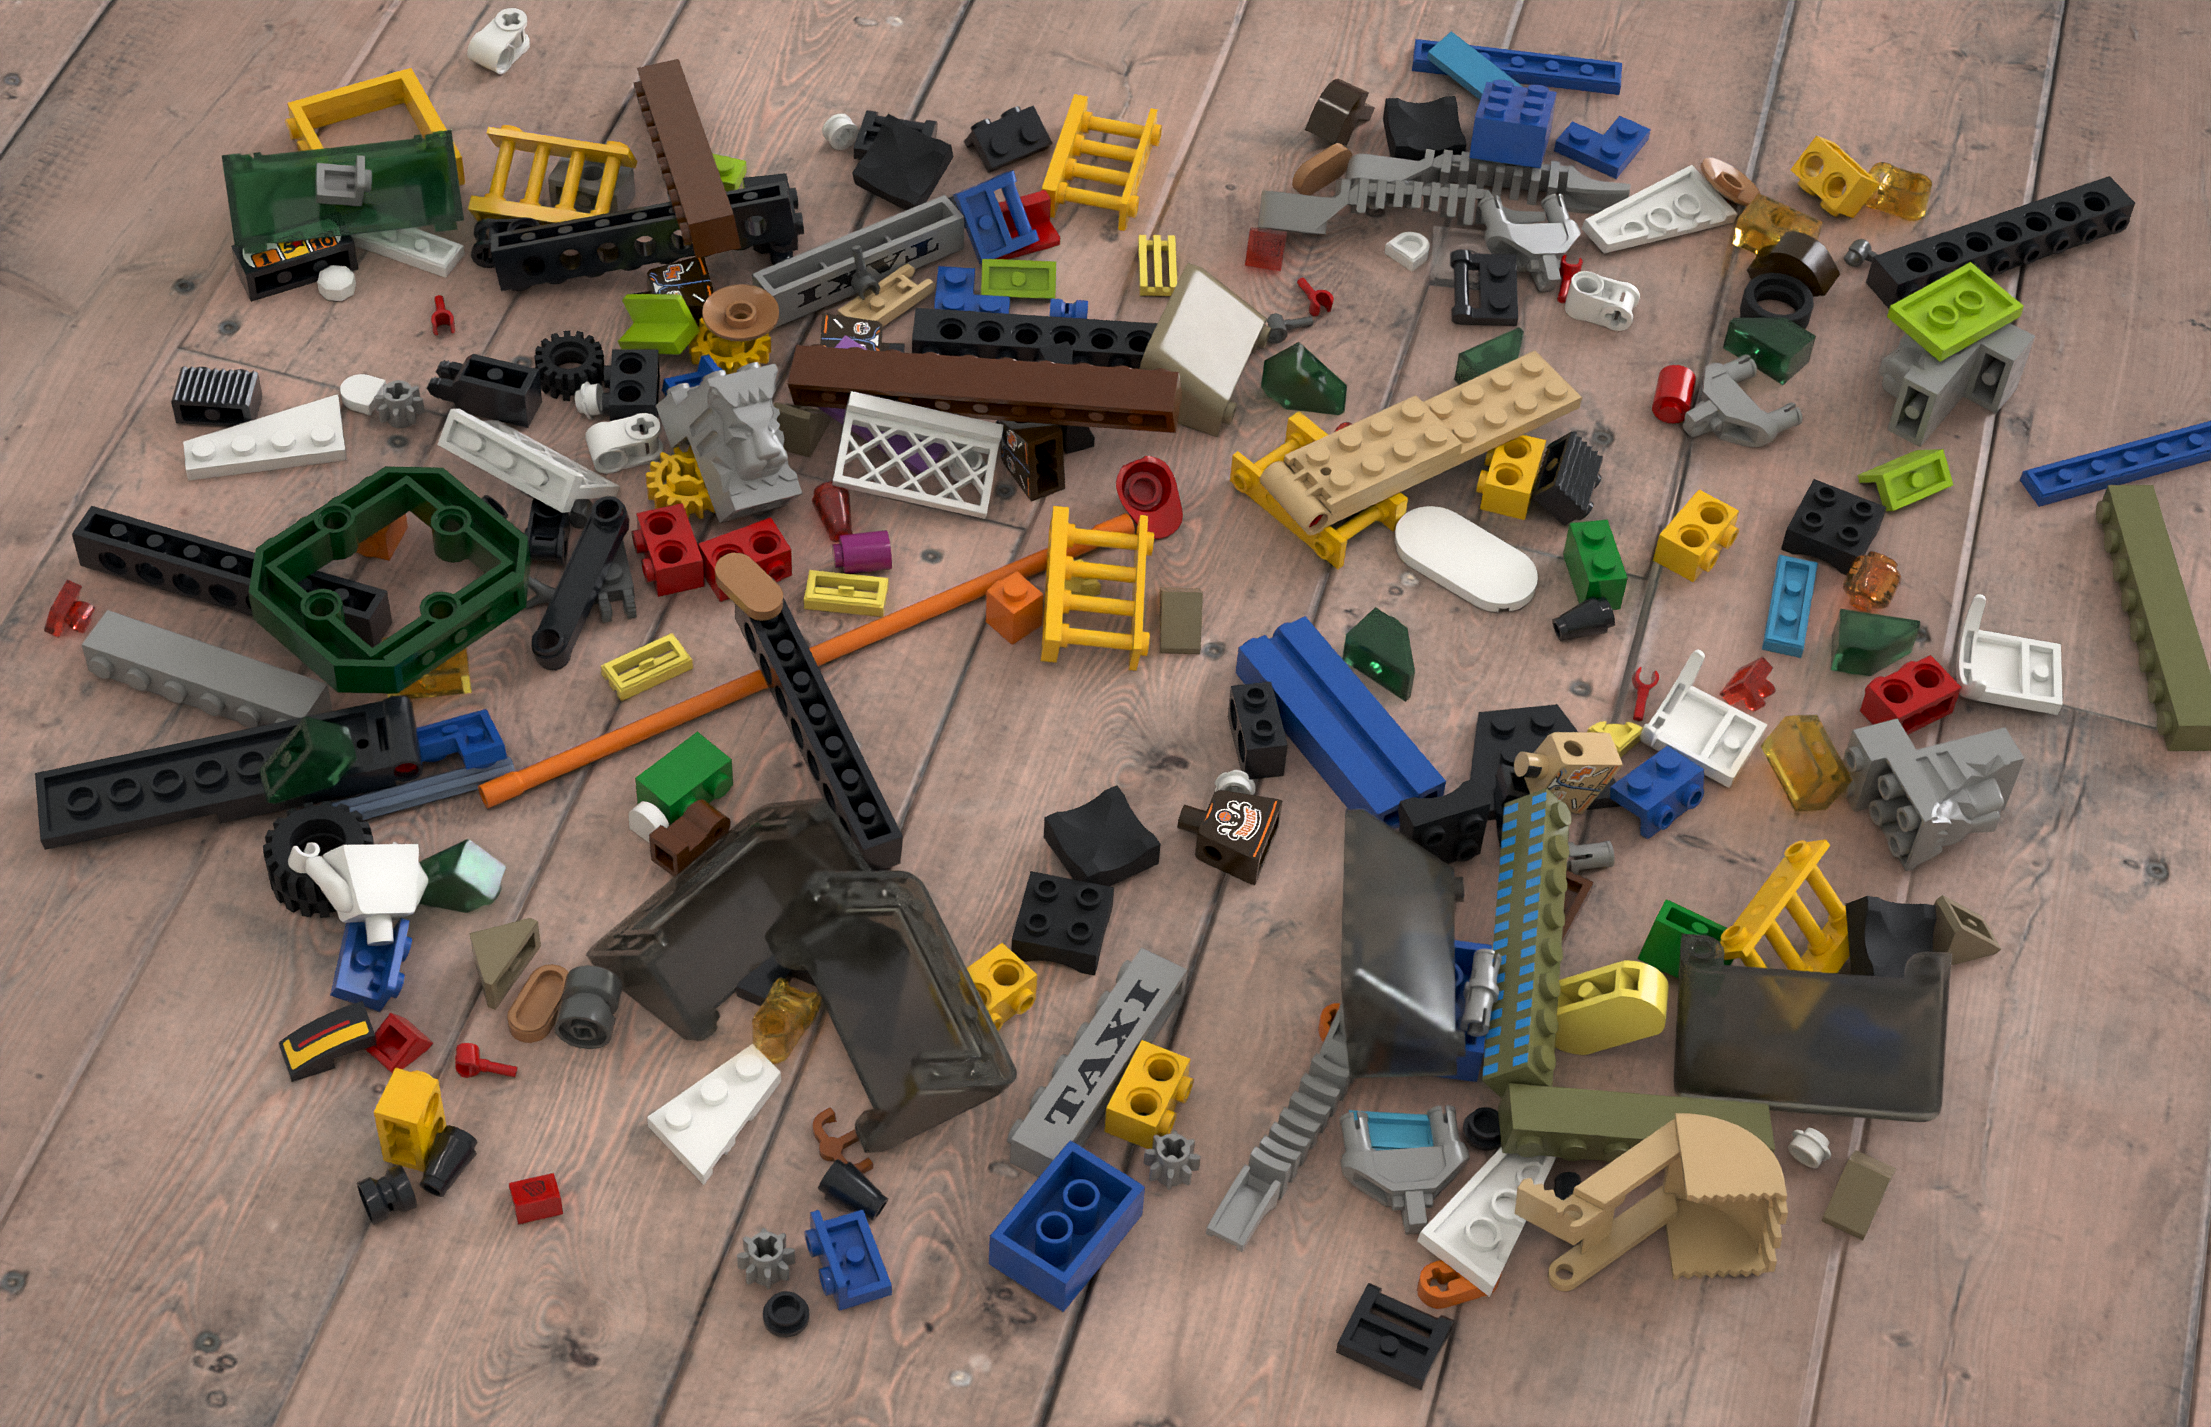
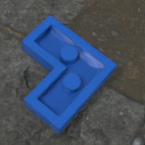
M1619 116L1605 134L1602 135L1572 121L1556 140L1554 152L1617 179L1649 140L1651 129Z
M938 266L934 309L1009 314L1010 297L975 295V268Z
M487 709L417 728L422 762L440 761L448 754L458 752L466 770L472 768H488L497 761L507 759L504 742Z

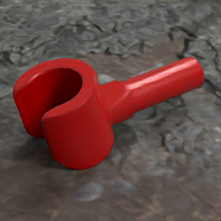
M1567 255L1561 257L1559 269L1561 286L1557 297L1559 303H1565L1574 274L1581 272L1583 264L1581 258H1579L1578 264H1569L1566 262Z
M1300 278L1297 284L1310 300L1309 313L1312 316H1319L1320 305L1324 306L1327 312H1331L1334 301L1333 295L1327 290L1315 291L1305 278Z
M435 296L436 311L431 316L433 334L438 335L437 328L440 325L450 326L451 334L455 333L453 314L445 309L443 296Z
M1642 667L1637 669L1632 676V684L1637 689V700L1633 719L1636 721L1643 720L1649 691L1659 681V674L1656 670L1652 673L1651 684H1644L1640 681L1639 676Z
M461 1043L456 1047L455 1068L461 1077H474L480 1072H491L516 1077L518 1067L492 1062L488 1059H480V1049L476 1044Z

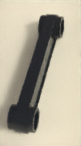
M614 496L602 497L593 504L589 519L543 619L532 636L531 647L536 661L547 670L561 669L570 661L576 641L620 544L629 530L630 519L626 507Z

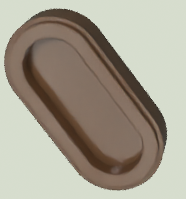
M1340 143L1326 148L1304 162L1297 169L1292 181L1293 188L1302 195L1311 196L1346 172L1352 152Z
M729 553L717 561L715 566L716 584L749 617L756 620H770L781 612L783 608V591L781 587L749 556L742 553Z
M548 964L535 969L531 973L507 1014L509 1031L515 1039L525 1043H533L544 1039L551 1032L556 1022L559 1006L562 1003L564 984L569 973L565 968L559 965Z

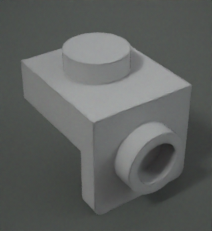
M357 155L355 166L317 163L315 170L316 203L350 206L362 205L364 192H370L372 184V171L365 169V156Z

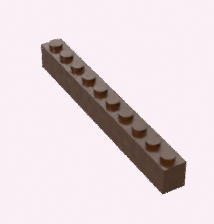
M679 59L637 68L640 81L633 82L637 100L640 104L642 116L660 166L662 178L665 181L673 212H675L684 246L692 245L696 258L741 248L734 214Z
M813 344L811 346L796 345L787 383L793 403L797 406L846 409L850 393L853 391L975 419L1176 433L1182 400L1179 372H1172L1162 368L1144 370L1132 369L1127 366L1101 367L1088 363H1078L1076 365L1058 364L1048 360L1030 362L1017 361L1012 358L987 359L978 358L973 355H963L961 357L945 356L933 352L916 354L903 353L898 350H864L859 347H850L848 349L831 348L820 344Z

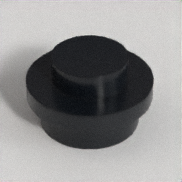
M1481 1107L1466 1117L1463 1124V1135L1472 1147L1483 1151H1491L1501 1146L1497 1110Z
M782 1291L773 1295L763 1308L765 1327L770 1333L778 1337L796 1336L808 1325L810 1317L809 1307L805 1300L794 1292Z

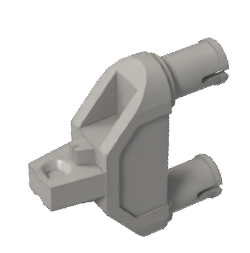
M1552 194L1541 201V206L1546 212L1548 223L1513 224L1508 222L1500 196L1496 195L1493 198V195L1483 198L1478 203L1487 227L1484 238L1489 251L1492 254H1516L1517 271L1530 272L1539 292L1553 291L1555 286L1561 281L1559 260L1581 234L1578 224L1570 220L1563 195L1558 194L1556 198V194Z
M1745 354L1724 365L1712 363L1704 367L1699 403L1694 406V409L1686 412L1683 429L1691 438L1713 431L1721 440L1747 447H1761L1773 442L1777 433L1800 425L1802 423V413L1799 407L1795 408L1796 404L1792 402L1769 413L1761 410L1737 384L1745 379L1755 377L1757 374L1754 360H1750V356Z
M1441 1105L1427 1111L1434 1144L1432 1147L1376 1151L1371 1146L1367 1113L1357 1112L1358 1120L1355 1121L1353 1112L1346 1113L1339 1118L1346 1151L1340 1160L1343 1175L1351 1184L1386 1207L1391 1206L1392 1211L1401 1210L1405 1235L1420 1234L1427 1225L1425 1208L1433 1207V1200L1454 1180L1470 1159L1468 1148L1459 1139L1455 1116L1456 1109L1454 1106L1445 1105V1114H1442Z

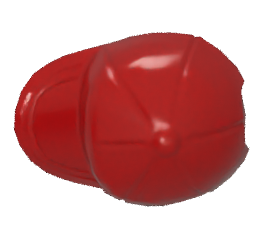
M1144 456L1141 459L1123 465L1117 475L1116 489L1124 509L1137 526L1140 515L1148 516L1147 532H1154V539H1163L1175 533L1182 523L1183 509L1175 477L1166 462L1153 456Z

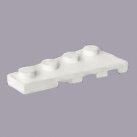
M1501 1147L1423 1228L1417 1242L1490 1297L1526 1222L1525 1219L1514 1214L1517 1188L1522 1180L1532 1178L1534 1185L1541 1183L1544 1185L1556 1157L1536 1156L1527 1158L1518 1154L1502 1153Z

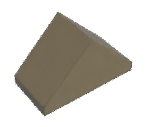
M775 402L774 406L780 412L776 421L780 424L778 429L783 431L784 449L788 452L810 458L832 417L822 410L808 406Z
M1160 587V653L1200 654L1203 592L1200 588Z
M1944 895L1936 899L1934 905L1937 920L1933 932V951L1941 968L1994 955L2001 950L1981 915Z
M532 918L469 933L474 962L489 1008L497 1009L541 947L538 921Z
M1855 1150L1846 1163L1823 1215L1822 1222L1864 1240L1896 1172V1168Z

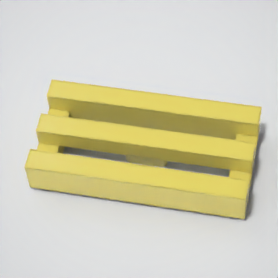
M1139 235L1140 296H1171L1177 285L1175 236L1168 235V241H1161V235H1153V240H1146V235ZM1147 251H1153L1155 287H1148ZM1161 251H1167L1169 287H1163Z
M809 570L804 596V609L883 617L884 605H886L887 599L886 594L889 588V578Z
M673 633L601 665V675L605 680H609V686L613 691H617L620 701H624L693 669L692 658ZM670 650H673L672 652H669V653H667V654H665V655H663V656H661V657H658V658L654 659L655 657H657V656H659V655H661V654H663V653H666V652H668V651H670ZM639 665V667L618 676V674Z

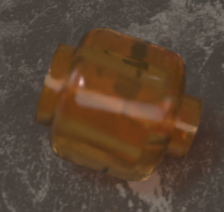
M1870 551L1868 555L1858 556L1853 561L1842 585L1844 592L1851 598L1849 604L1866 613H1871L1873 608H1887L1891 604L1902 580L1900 572L1896 569L1898 564L1893 559L1878 552Z

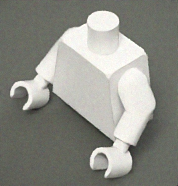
M393 842L392 844L342 845L323 854V858L318 856L320 848L316 843H307L304 853L298 846H293L288 858L289 867L296 872L307 873L313 879L334 909L337 910L339 919L342 922H365L368 946L394 943L392 921H397L400 918L414 914L428 885V877L418 862V844H397Z

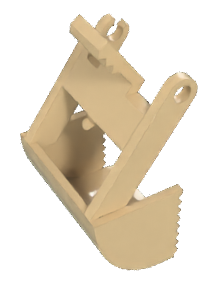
M1675 1113L1673 1120L1574 1187L1573 1194L1564 1201L1555 1196L1553 1189L1545 1191L1542 1183L1534 1185L1532 1178L1523 1179L1517 1188L1514 1214L1572 1245L1577 1244L1554 1260L1548 1272V1280L1552 1287L1559 1291H1571L1664 1225L1673 1280H1678L1681 1276L1690 1279L1694 1275L1700 1279L1705 1275L1713 1278L1717 1274L1723 1278L1728 1274L1733 1277L1739 1274L1747 1277L1751 1273L1759 1277L1762 1273L1774 1272L1777 1262L1775 1248H1780L1782 1241L1780 1225L1786 1224L1788 1209L1782 1168L1773 1152L1757 1136L1736 1124L1715 1117ZM1666 1167L1662 1186L1613 1219L1615 1208L1624 1202L1626 1194ZM1564 1269L1570 1271L1573 1276L1570 1279L1563 1280L1556 1275V1272Z

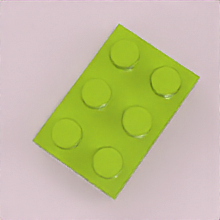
M1969 262L1891 305L1887 318L1941 362L2021 317L2024 305L1974 264Z

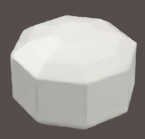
M331 265L319 272L317 280L318 290L325 299L343 301L354 295L356 287L355 275L346 266Z

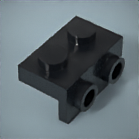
M1034 105L1021 110L1020 106L1013 107L1001 114V119L991 122L989 118L981 120L971 126L972 132L964 140L967 148L975 146L988 173L1048 149L1053 144Z

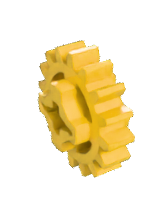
M703 318L699 319L700 332L689 343V354H691L693 365L699 364L700 357L708 354L718 367L725 370L726 375L736 373L737 369L750 363L768 364L769 353H771V337H769V333L751 341H730L713 334L706 327Z
M691 445L687 452H682L679 447L674 448V455L669 456L664 452L660 453V463L651 461L650 472L646 473V488L648 499L654 500L655 509L683 503L688 518L691 513H695L699 519L704 518V510L707 509L716 513Z

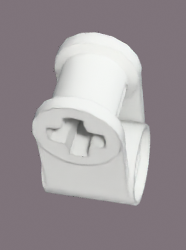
M516 8L500 11L485 28L476 33L471 39L467 50L468 58L498 74L507 72L511 65L530 47V39L525 34L527 26L526 14Z
M1581 271L1572 277L1565 301V311L1576 320L1588 321L1615 331H1623L1632 324V309L1639 303L1640 293L1634 285L1628 282H1620L1599 276L1593 272ZM1624 292L1625 297L1623 302H1621L1620 298L1622 293ZM1620 311L1618 320H1615L1616 312Z
M639 413L610 422H600L591 426L585 434L593 465L598 472L604 474L647 465L651 461L657 462L660 459V453L664 452L663 443L658 438L661 432L660 422L657 417L648 413ZM640 424L643 425L644 435H641ZM645 443L649 445V454L646 453Z

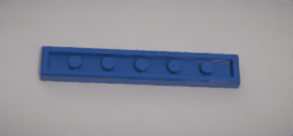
M1415 39L1412 71L1447 75L1427 59L1428 51L1439 41ZM1470 45L1520 84L1542 85L1614 95L1620 94L1622 63Z
M2211 421L2028 469L2022 472L2020 481L2038 507L2103 490L2108 485H2121L2210 461Z

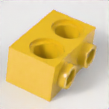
M1817 135L1790 169L1800 179L1797 184L1810 195L1815 196L1817 194L1822 199L1820 206L1835 217L1843 214L1854 218L1880 185L1835 142ZM1822 165H1823V170H1822V172L1819 174L1820 168H1821ZM1845 185H1846V190H1845L1844 194L1842 195V190H1843V188H1844Z
M1521 435L1487 451L1484 465L1490 466L1489 471L1481 470L1476 488L1477 493L1483 494L1480 505L1481 510L1525 520L1532 498L1531 495L1535 488L1534 485L1538 478L1537 474L1541 468L1546 440Z
M1699 489L1660 533L1653 561L1694 582L1704 570L1709 572L1714 567L1723 547L1729 549L1739 533V528L1735 527L1739 510Z
M1000 943L937 989L936 1015L969 1046L973 1047L983 1038L989 1039L997 1034L1003 1023L1016 1014H1023L1031 1008L1036 1000L1037 974L1005 944Z
M1141 1040L1106 1107L1104 1132L1146 1149H1153L1154 1135L1161 1137L1171 1133L1177 1117V1113L1173 1111L1178 1102L1185 1104L1191 1093L1194 1079L1189 1077L1191 1059ZM1160 1078L1166 1081H1156L1154 1079ZM1144 1112V1113H1147V1114H1149V1115H1147V1116H1141V1115H1138V1114H1136V1113Z
M399 1068L394 1069L374 1110L384 1161L424 1172L436 1133H442L445 1126H447L438 1079L418 1070L410 1072Z

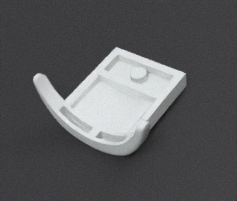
M1977 594L1973 598L1967 612L1958 645L1956 680L1962 687L1960 695L1975 701L2058 715L2063 705L2061 644L1979 630L1986 598L1984 595Z
M1695 650L1690 655L1679 677L1648 724H1644L1640 739L1643 743L1657 751L1662 750L1666 746L1671 747L1702 767L1705 776L1730 788L1764 735L1767 724L1693 686L1705 658V654L1701 650Z

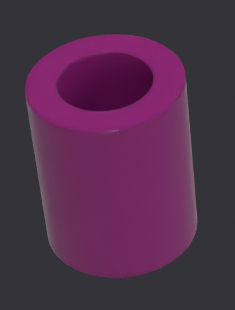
M887 530L840 535L839 544H832L835 568L842 567V571L845 574L892 569L891 546Z

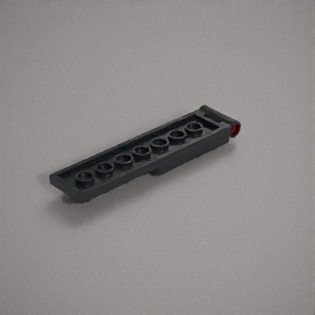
M396 695L374 703L35 773L41 843L44 849L47 850L217 814L221 824L294 807L304 806L303 804L309 802L316 804L322 801H330L397 786L396 781L414 780L422 774L423 764L413 703L406 696Z

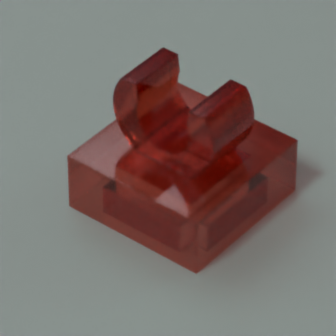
M1251 227L1245 266L1281 271L1287 232Z
M68 579L66 580L50 608L44 628L45 632L59 638L66 625L76 632H86L92 621L91 616L95 607L87 602L78 601L82 589L81 585Z
M1761 657L1739 668L1720 692V695L1729 705L1743 699L1745 705L1752 711L1763 708L1766 703L1760 696L1766 698L1776 692L1774 685L1766 679L1773 667L1764 657Z

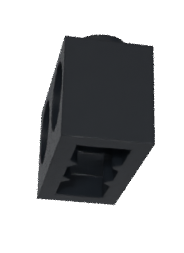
M612 349L611 365H604V387L610 388V392L602 394L603 416H610V421H614L639 413H648L658 419L656 405L659 403L660 392L658 350ZM640 424V432H644L643 425Z
M1262 682L1231 686L1227 717L1241 771L1248 774L1249 780L1284 776L1288 744L1272 683Z

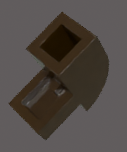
M1341 79L1333 80L1318 98L1305 130L1334 144L1347 145L1358 119L1370 121L1375 107L1365 103L1369 92Z
M1795 231L1785 232L1777 245L1772 244L1760 249L1756 254V258L1747 269L1751 280L1767 273H1781L1797 278L1808 286L1813 297L1825 296L1840 275L1832 256L1823 244L1807 234Z

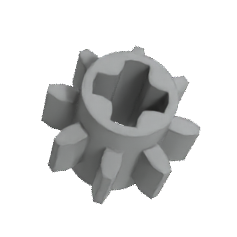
M396 380L384 384L383 395L374 396L380 422L388 421L395 428H405L415 424L416 413L421 414L425 412L419 387H411L405 381Z
M1176 1130L1162 1137L1154 1135L1153 1149H1146L1144 1153L1143 1164L1151 1166L1149 1180L1154 1181L1157 1179L1161 1184L1166 1185L1169 1190L1172 1186H1177L1182 1182L1190 1185L1191 1171L1199 1170L1201 1158L1200 1155L1193 1154L1195 1140H1187L1182 1135H1179Z
M762 1228L761 1232L752 1238L746 1236L743 1238L745 1252L737 1254L738 1269H747L746 1283L748 1285L755 1281L760 1285H765L767 1289H771V1286L780 1279L789 1280L788 1265L795 1263V1249L786 1248L785 1233L776 1235L772 1232H767L766 1228Z

